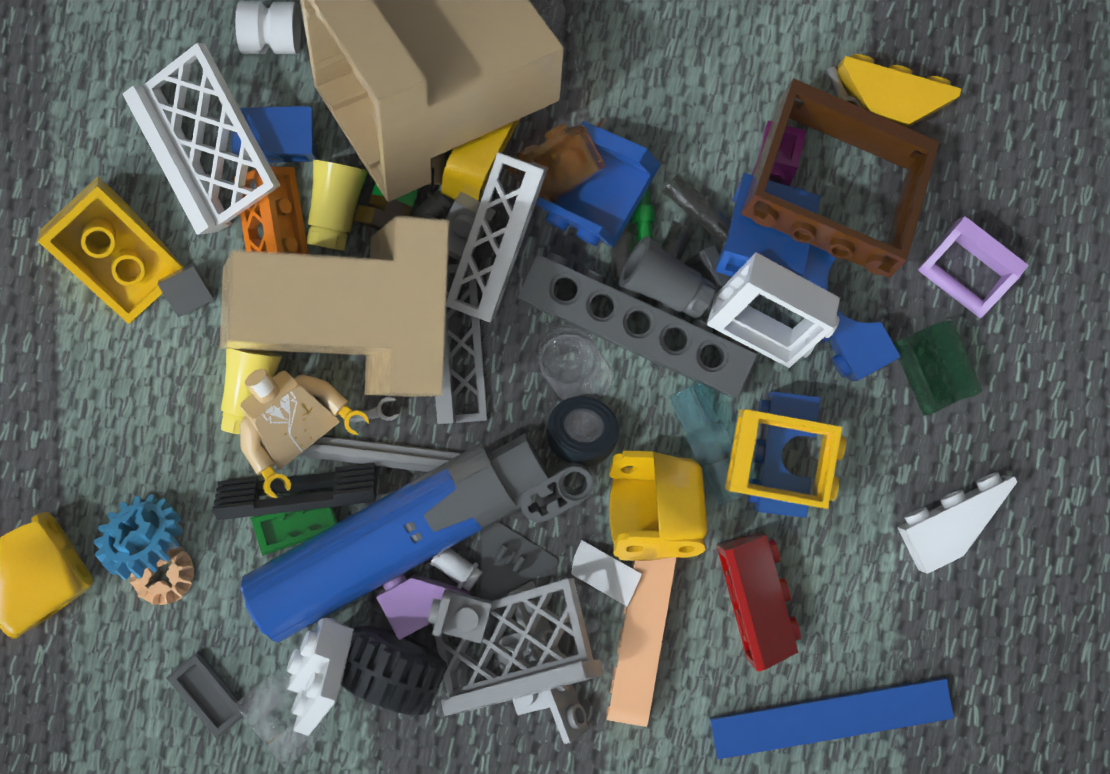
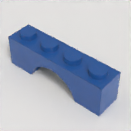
M810 244L803 278L829 292L828 275L836 258L827 251ZM837 310L839 324L835 332L829 338L824 337L820 340L822 343L829 341L836 354L831 359L837 372L842 378L848 376L851 382L859 381L901 357L881 322H858L846 317L839 310Z

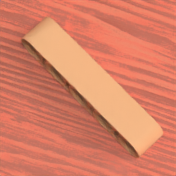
M677 557L632 562V569L641 573L642 576L628 607L625 606L624 627L621 628L617 649L618 661L617 667H614L610 693H612L611 702L607 708L606 720L647 727Z

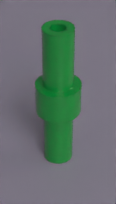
M649 187L631 217L632 224H636L638 243L646 236L653 240L652 223L656 222L654 205H650Z

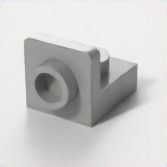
M463 192L459 193L445 219L449 221L447 255L458 261L461 260L480 205L478 200ZM488 208L485 217L488 224L496 212L492 208ZM483 227L479 234L478 240L482 238L485 232Z
M445 589L442 599L434 598L427 622L435 624L432 635L440 637L441 633L482 643L492 601Z

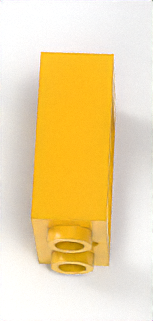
M739 409L725 490L828 509L829 501H835L839 488V477L834 476L836 462L843 459L846 449V437L841 436L843 427ZM759 423L823 435L812 495L748 483Z

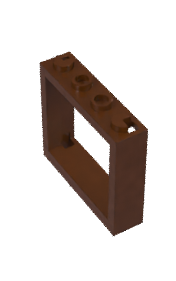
M793 78L778 101L741 215L753 219L758 225L771 227L788 234L798 242L809 243L823 249L835 258L846 259L865 267L873 274L884 275L890 278L908 259L939 141ZM795 98L802 100L803 103L796 101ZM789 118L907 169L887 244L765 192Z

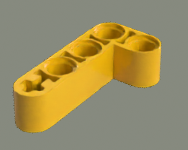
M520 119L455 147L444 169L441 194L456 200L459 193L463 192L480 201L497 153H503Z

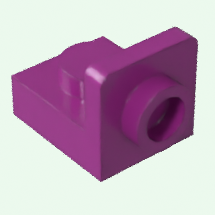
M767 121L752 175H754L772 121ZM786 126L769 177L770 181L787 186L791 185L799 166L806 131Z

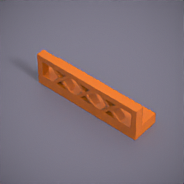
M270 166L280 186L240 214L246 251L309 255L295 168ZM257 169L247 172L245 187L250 188L249 184L255 182L257 189L264 184ZM260 222L263 225L264 231L262 240L258 238L257 232Z

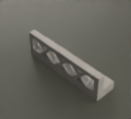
M459 264L447 265V274L456 273ZM470 265L467 269L468 276L473 274ZM475 278L468 281L469 288L459 300L464 302L470 295V304L479 307L477 280ZM445 306L442 396H435L437 424L487 421L480 319L469 315L472 320V328L460 340L449 330L448 319L456 310L451 308L448 312L447 306ZM472 334L474 351L465 344ZM450 337L458 343L452 351L450 350ZM461 347L472 354L475 359V367L465 379L452 369L451 359ZM475 374L477 390L468 383ZM453 376L461 382L455 391L453 389ZM464 386L477 396L479 413L455 415L454 398Z

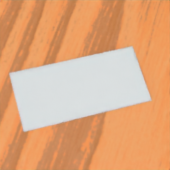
M581 540L574 556L571 572L575 577L627 607L642 576L638 571Z

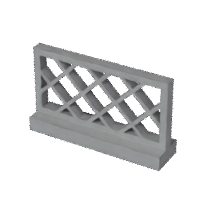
M574 578L564 579L492 601L490 614L500 621L491 638L484 633L482 642L487 647L479 662L465 653L471 642L470 640L461 639L458 647L449 642L447 634L441 633L440 637L435 636L438 654L448 665L444 674L448 698L441 700L444 716L465 713L604 676L600 659L593 660ZM563 590L567 607L560 618L546 609L553 593ZM541 597L539 603H537L533 599ZM521 602L534 609L526 628L511 619L518 604ZM506 607L504 613L498 610ZM542 615L557 625L548 643L533 634ZM507 626L522 635L513 653L499 644ZM564 631L575 637L578 655L567 657L555 649ZM529 641L544 650L537 666L534 667L521 659ZM494 651L509 660L502 676H497L486 668ZM551 656L557 659L556 661L549 662ZM463 661L475 671L468 685L459 687L456 670L460 662ZM516 666L522 669L520 671L514 672ZM482 676L487 678V680L480 681Z

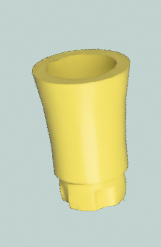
M313 160L312 198L307 224L312 226L309 228L307 244L345 251L348 238L347 232L351 233L353 217L360 192L368 174L367 170Z
M226 349V373L221 411H223L221 430L232 434H240V423L245 417L240 409L242 401L252 394L245 385L246 378L258 369H265L273 378L282 358L281 354L262 350Z

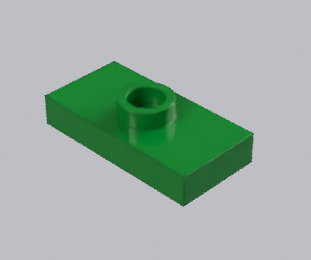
M333 507L250 517L262 556L303 543L338 523Z

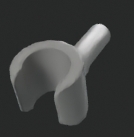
M836 66L828 68L827 72L834 88L835 96L861 107L857 98L848 97Z
M386 397L376 407L362 411L371 420L380 418L384 421H393L399 416V414L387 417L382 414L381 406L383 403L396 401L392 397ZM353 415L349 420V424L364 421V419L360 415Z

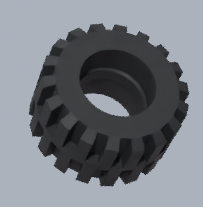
M373 626L354 627L341 685L355 696L378 707L406 715L428 714L448 667L442 657L427 646L408 637L398 640L395 632Z

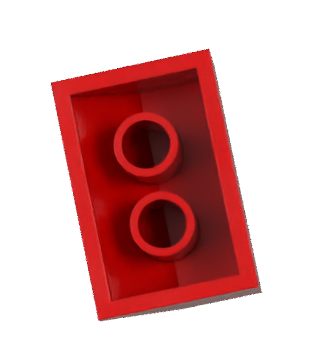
M759 532L716 544L746 659L757 672H760L799 653L796 641L801 640V633L795 616L789 617L785 602L791 601V596L785 578H778L775 563L780 562V555L775 540H768L767 534Z

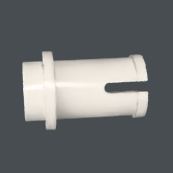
M451 548L435 555L430 563L458 583L457 588L459 590L463 587L468 592L483 573L477 568L479 565L477 562L471 564Z

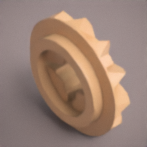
M180 546L179 548L168 550L167 554L171 558L168 562L163 560L157 562V566L161 567L172 561L166 573L169 583L161 580L150 585L155 573L149 568L144 569V574L140 579L131 573L129 583L134 586L138 597L151 602L152 605H169L186 595L193 583L194 566L189 554Z

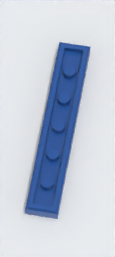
M940 677L709 718L717 759L949 720L954 719L947 679Z

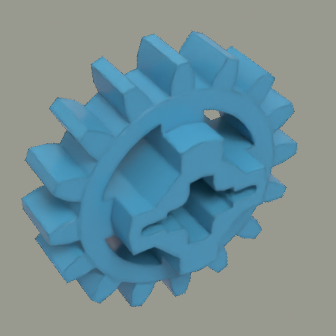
M150 494L146 501H144L138 495L135 496L133 504L130 506L124 501L121 502V511L119 513L109 512L107 514L111 521L108 525H99L98 530L103 536L94 540V544L99 548L95 556L112 575L118 574L125 580H127L131 573L138 579L142 578L146 568H149L154 573L158 571L157 562L159 560L168 562L171 559L167 552L169 549L179 548L180 544L174 537L183 533V529L178 524L182 520L181 517L164 498L158 500L155 495Z

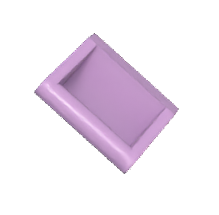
M964 216L954 221L917 270L977 317L982 318L1019 279L1029 265ZM954 241L1001 276L984 300L980 299L935 264Z

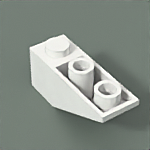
M995 472L977 480L978 488L964 494L963 490H957L940 499L942 506L928 511L927 507H923L907 514L904 517L907 523L897 528L918 570L928 574L963 557L1017 483L1016 478L1006 475L1000 477L999 473Z

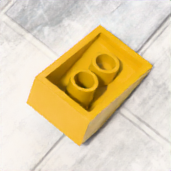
M99 176L46 223L39 232L38 242L128 324L163 293L158 286V280L184 267L134 210Z

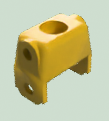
M623 450L621 454L614 455L609 467V476L613 478L609 498V522L614 544V556L618 557L619 560L653 561L672 557H693L705 551L704 538L708 532L701 465L690 458L675 457L651 451Z
M49 512L36 514L31 518L32 523L16 528L0 537V629L12 639H17L25 632L37 627L85 593L93 584V578L80 559L71 540Z

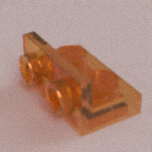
M561 124L544 135L547 141L540 146L533 144L516 154L517 159L528 163L535 162L549 167L538 199L541 197L551 203L606 168L584 125L568 128L566 124ZM511 166L507 168L511 176L520 173L524 176L526 173Z

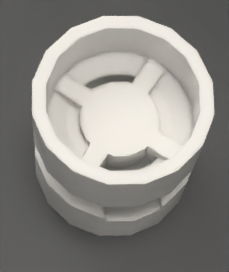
M261 1L238 2L235 24L237 44L241 54H265L269 47H271L275 54H299L301 18L297 2H273L270 8H266Z

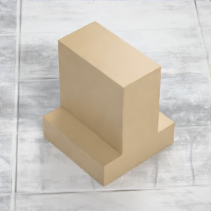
M301 0L314 86L387 202L431 183V158L559 101L564 48L529 0Z
M396 217L371 236L370 259L232 250L223 266L220 349L366 355L364 395L402 397L442 396L449 221Z

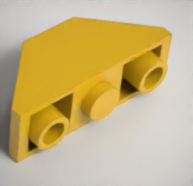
M852 54L851 57L845 56L837 68V72L849 96L857 98L861 108L907 128L951 104L961 93V88L951 86V81L946 78L928 76L926 79L912 75L913 71L904 66L890 65L889 68L874 64V59L866 55Z

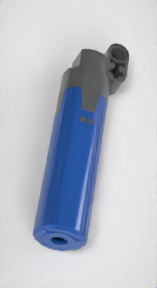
M526 433L493 452L489 450L484 442H481L242 576L240 589L245 600V606L259 630L269 637L270 640L279 643L522 508L523 514L529 520L545 522L588 498L593 490L594 482L589 467L579 462L563 461L546 470ZM571 472H579L585 476V480L578 488H568L563 484L565 476ZM556 482L558 492L562 497L557 498L556 492L552 491L551 483ZM538 493L541 498L545 497L546 504L540 507L537 502L532 503V495Z

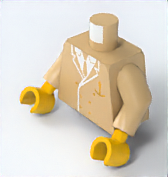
M265 369L255 370L245 380V385L252 394L242 401L240 409L245 416L240 423V447L256 474H262L265 478L263 489L269 497L277 498L270 488V484L275 478L283 482L287 491L291 488L289 479L283 474H276L273 467L276 466L280 471L336 426L340 421L335 416L340 415L344 419L347 431L354 435L359 434L349 426V420L353 415L362 416L369 424L366 414L361 410L349 408L347 406L349 401L325 380L305 374L293 378L286 371H281L271 378Z

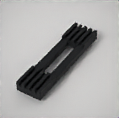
M375 463L335 467V472L287 477L291 483L289 491H287L280 479H274L270 484L271 491L274 494L333 488L334 491L259 500V496L267 495L263 489L265 480L258 481L257 477L218 481L213 511L217 520L376 502L378 474Z

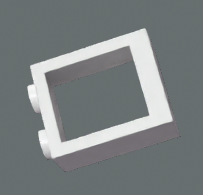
M756 252L715 294L707 325L790 368L801 357H808L821 339L824 337L829 338L835 332L839 324L837 310L840 298ZM758 294H761L799 314L804 319L792 329L748 304Z

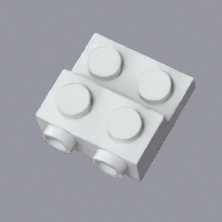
M322 618L318 621L314 632L308 630L300 650L295 649L287 666V672L292 674L288 689L298 693L292 708V713L297 715L293 731L308 736L336 702L354 629L342 625L335 619Z

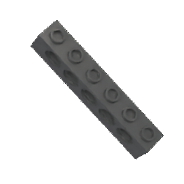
M548 252L546 257L539 254L536 255L517 297L518 301L732 399L738 398L758 355L750 351V347L729 336L726 340L712 334L714 328L696 318H693L691 323L677 318L678 311L664 303L656 302L654 307L640 301L641 293L621 286L618 290L604 284L606 278L594 271L584 268L582 274L568 268L570 261L551 252ZM568 280L574 283L577 288L576 296L569 301L558 299L554 294V287L558 282ZM596 297L608 298L613 305L611 315L605 318L595 316L590 309L592 300ZM633 313H641L646 316L649 322L647 332L639 335L632 333L627 327L628 316ZM675 329L683 334L685 343L680 351H671L665 346L663 338L667 330ZM705 346H713L720 353V362L715 368L706 367L701 362L700 353Z

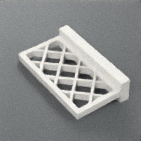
M196 43L144 85L132 86L123 93L197 235L219 232L232 224L230 220L280 186L205 43ZM197 59L204 69L201 84L188 81L191 63ZM168 81L177 84L174 105L168 104L160 89ZM187 87L200 91L197 113L184 109ZM211 94L218 96L223 105L220 120L207 116ZM183 115L196 119L192 140L187 139L181 129ZM206 123L219 126L216 148L203 144ZM229 130L237 132L242 141L239 155L226 151ZM201 151L214 154L211 175L205 174L200 165ZM225 158L238 162L235 183L221 179ZM248 166L256 168L264 182L255 190L245 187ZM220 186L233 190L231 207L227 210H224L218 198Z

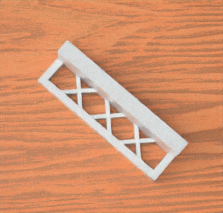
M501 152L497 153L445 306L489 323L496 317L549 167L535 162L528 163ZM504 164L526 172L520 189L507 195L499 181ZM496 188L500 198L491 202ZM517 195L514 207L512 209V206L508 199ZM503 202L510 217L507 227L492 233L485 218L488 208ZM483 227L487 236L478 240ZM504 233L499 247L495 237ZM489 240L496 258L493 265L479 271L472 255L475 246ZM470 265L473 274L468 277H465L468 266ZM491 271L486 284L482 275ZM475 278L483 292L479 307L457 300L462 284Z

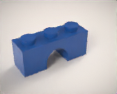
M767 392L766 400L760 399L758 412L818 422L821 397ZM763 424L762 439H756L753 452V462L759 463L757 479L751 478L750 484L810 494L811 477L791 474L784 467L781 456L784 445L790 439L797 436L816 437V434ZM748 495V502L754 503V510L757 512L807 518L808 505Z

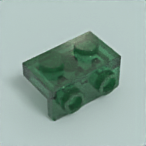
M951 319L925 327L893 342L901 356L899 358L923 416L933 414L959 400L976 396L982 392L976 372L971 365L961 337Z

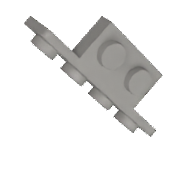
M533 581L525 583L510 591L508 596L535 589V584ZM541 597L535 598L533 600L539 603ZM524 602L519 603L514 612L517 622L526 628L534 609ZM542 615L533 634L548 643L554 631L551 629L548 619ZM516 631L505 633L502 635L499 644L513 653L522 635ZM529 641L521 659L532 667L537 666L544 650ZM494 651L503 674L509 660ZM551 656L549 662L556 661L557 659ZM516 666L514 672L520 671L522 669ZM573 684L512 700L518 715L550 707L564 744L574 742L588 730L586 713L579 703Z

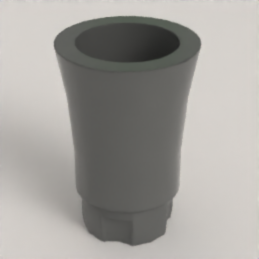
M649 236L644 237L634 248L624 265L619 280L621 287L644 294L678 312L683 311L695 318L703 314L715 294V284L701 277L700 272L687 266L665 251Z

